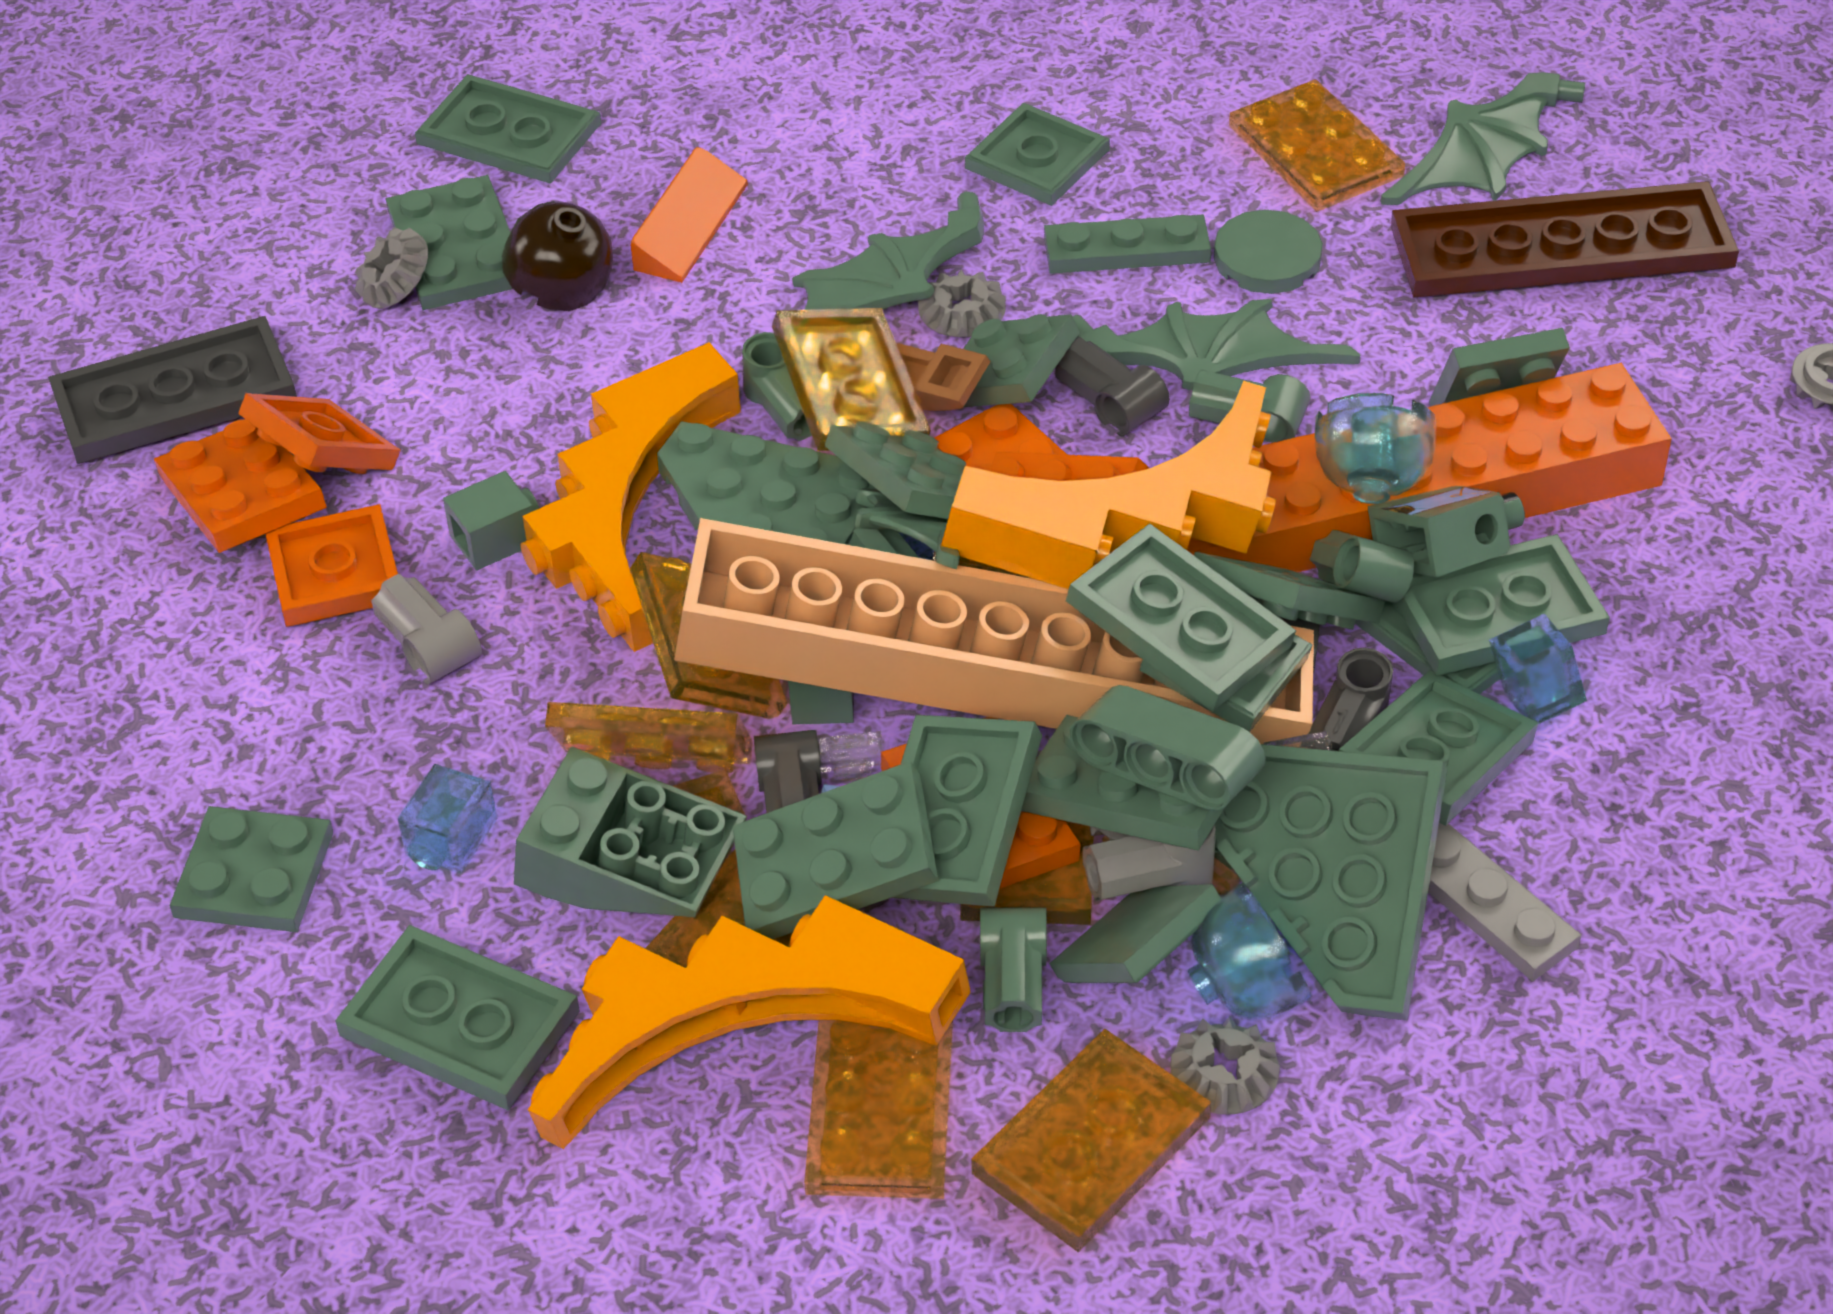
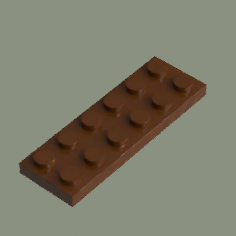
M1709 181L1392 210L1391 230L1413 298L1735 268L1739 249Z

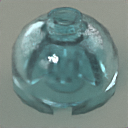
M1357 393L1335 398L1328 402L1327 414L1323 416L1318 411L1316 415L1314 437L1316 455L1325 477L1344 492L1354 495L1356 500L1367 504L1384 503L1391 496L1399 495L1417 485L1431 465L1436 447L1437 422L1435 414L1424 404L1412 400L1411 410L1393 406L1394 395L1384 393Z
M1241 883L1220 895L1221 899L1206 913L1198 929L1191 935L1190 944L1197 964L1186 970L1206 1005L1218 999L1232 1015L1249 1021L1270 1020L1310 1000L1312 995L1300 971L1294 974L1289 967L1291 961L1288 953L1290 952L1253 893H1248L1246 885Z

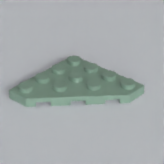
M681 421L657 453L659 473L665 483L672 484L676 490L679 505L695 530H698L700 518L847 545L853 536V530L857 528L855 527L857 513L862 508H869L856 502L858 490L862 488L876 489L835 455L817 452L807 447H795L768 441L753 435H741L714 429L699 423L692 424Z
M1261 744L1266 758L1264 768L1224 808L1216 821V848L1341 1012L1408 1021L1447 776V768L1444 761Z

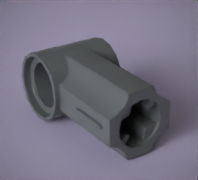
M1081 337L1074 340L1055 368V378L1091 402L1101 423L1104 425L1110 423L1120 431L1116 433L1119 436H1125L1169 405V391L1165 382L1155 370L1146 365H1139L1131 370L1091 341L1086 342Z
M1364 647L1352 649L1339 659L1336 680L1312 724L1303 748L1339 751L1344 744L1388 707L1393 667L1385 654L1375 649Z
M816 730L754 736L759 792H764L766 813L819 794L818 786H822Z

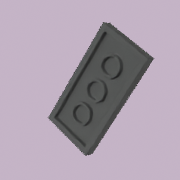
M266 316L48 377L77 464L240 418L242 416L238 412L246 393L297 397L294 383Z

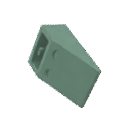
M571 746L516 839L513 884L544 897L584 909L695 917L734 845L732 826L746 821L747 815Z

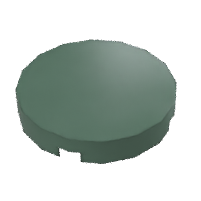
M1266 209L1250 211L1229 219L1217 231L1214 245V261L1219 273L1226 279H1228L1229 275L1232 279L1237 280L1238 287L1251 292L1269 294L1287 292L1303 286V280L1309 278L1312 274L1313 278L1318 273L1323 243L1318 231L1303 218L1284 211Z

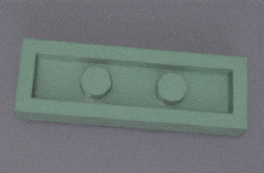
M1204 214L1044 225V242L1049 274L1211 263V246Z

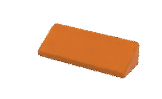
M695 147L633 236L630 245L633 270L682 283L747 187V179L707 150Z

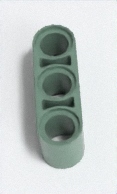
M1123 685L1111 687L1072 724L1069 733L1071 744L1076 753L1093 767L1213 811L1224 809L1264 768L1266 760L1264 749L1258 739L1246 729Z

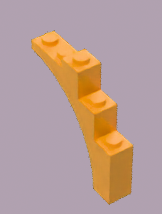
M710 342L591 393L594 418L589 420V428L593 438L557 454L561 478L555 481V486L560 499L522 516L526 541L521 543V551L531 572L534 575L543 572L556 589L572 582L575 591L583 601L593 599L596 603L600 620L607 633L612 638L621 635L633 652L655 643L650 603L631 574L626 558V544L634 513L651 482L659 474L657 453L681 421L692 424H704L713 428L741 412L738 374Z
M1243 381L1232 409L1212 434L1184 454L1146 470L1104 479L1056 481L1013 477L965 466L951 507L941 546L957 549L960 557L1069 589L1072 582L1149 523L1186 550L1192 537L1247 554L1255 531L1266 534L1276 504L1275 498L1266 496L1272 471L1259 468L1262 452L1252 450V446L1261 448L1271 414L1261 411L1266 387Z
M826 895L812 915L806 914L799 920L792 933L790 947L721 916L709 935L704 934L700 936L694 943L688 956L686 968L618 936L606 955H600L592 962L585 976L582 991L593 1015L592 1018L583 1020L577 1026L569 1043V1051L553 1073L546 1074L538 1082L533 1091L528 1112L540 1137L564 1149L587 1125L599 1109L641 1074L682 1050L734 1030L781 1021L842 1020L890 1028L937 1046L971 993L964 959Z

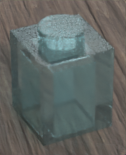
M1545 614L1489 640L1504 693L1520 714L1540 724L1587 701L1573 647Z
M434 764L397 818L406 856H409L417 865L428 870H438L442 867L462 874L498 819L491 782Z

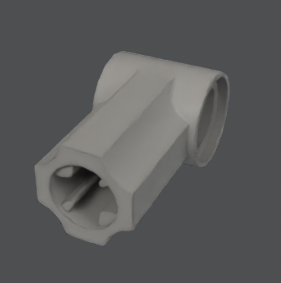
M397 574L382 583L378 594L371 600L374 615L401 643L411 668L414 671L420 668L428 677L424 680L427 685L482 655L478 636L465 615L457 609L447 612L415 577L405 578L401 574Z
M1215 825L1199 851L1135 836L1083 847V865L1086 871L1088 887L1095 901L1160 886L1211 884L1214 872Z

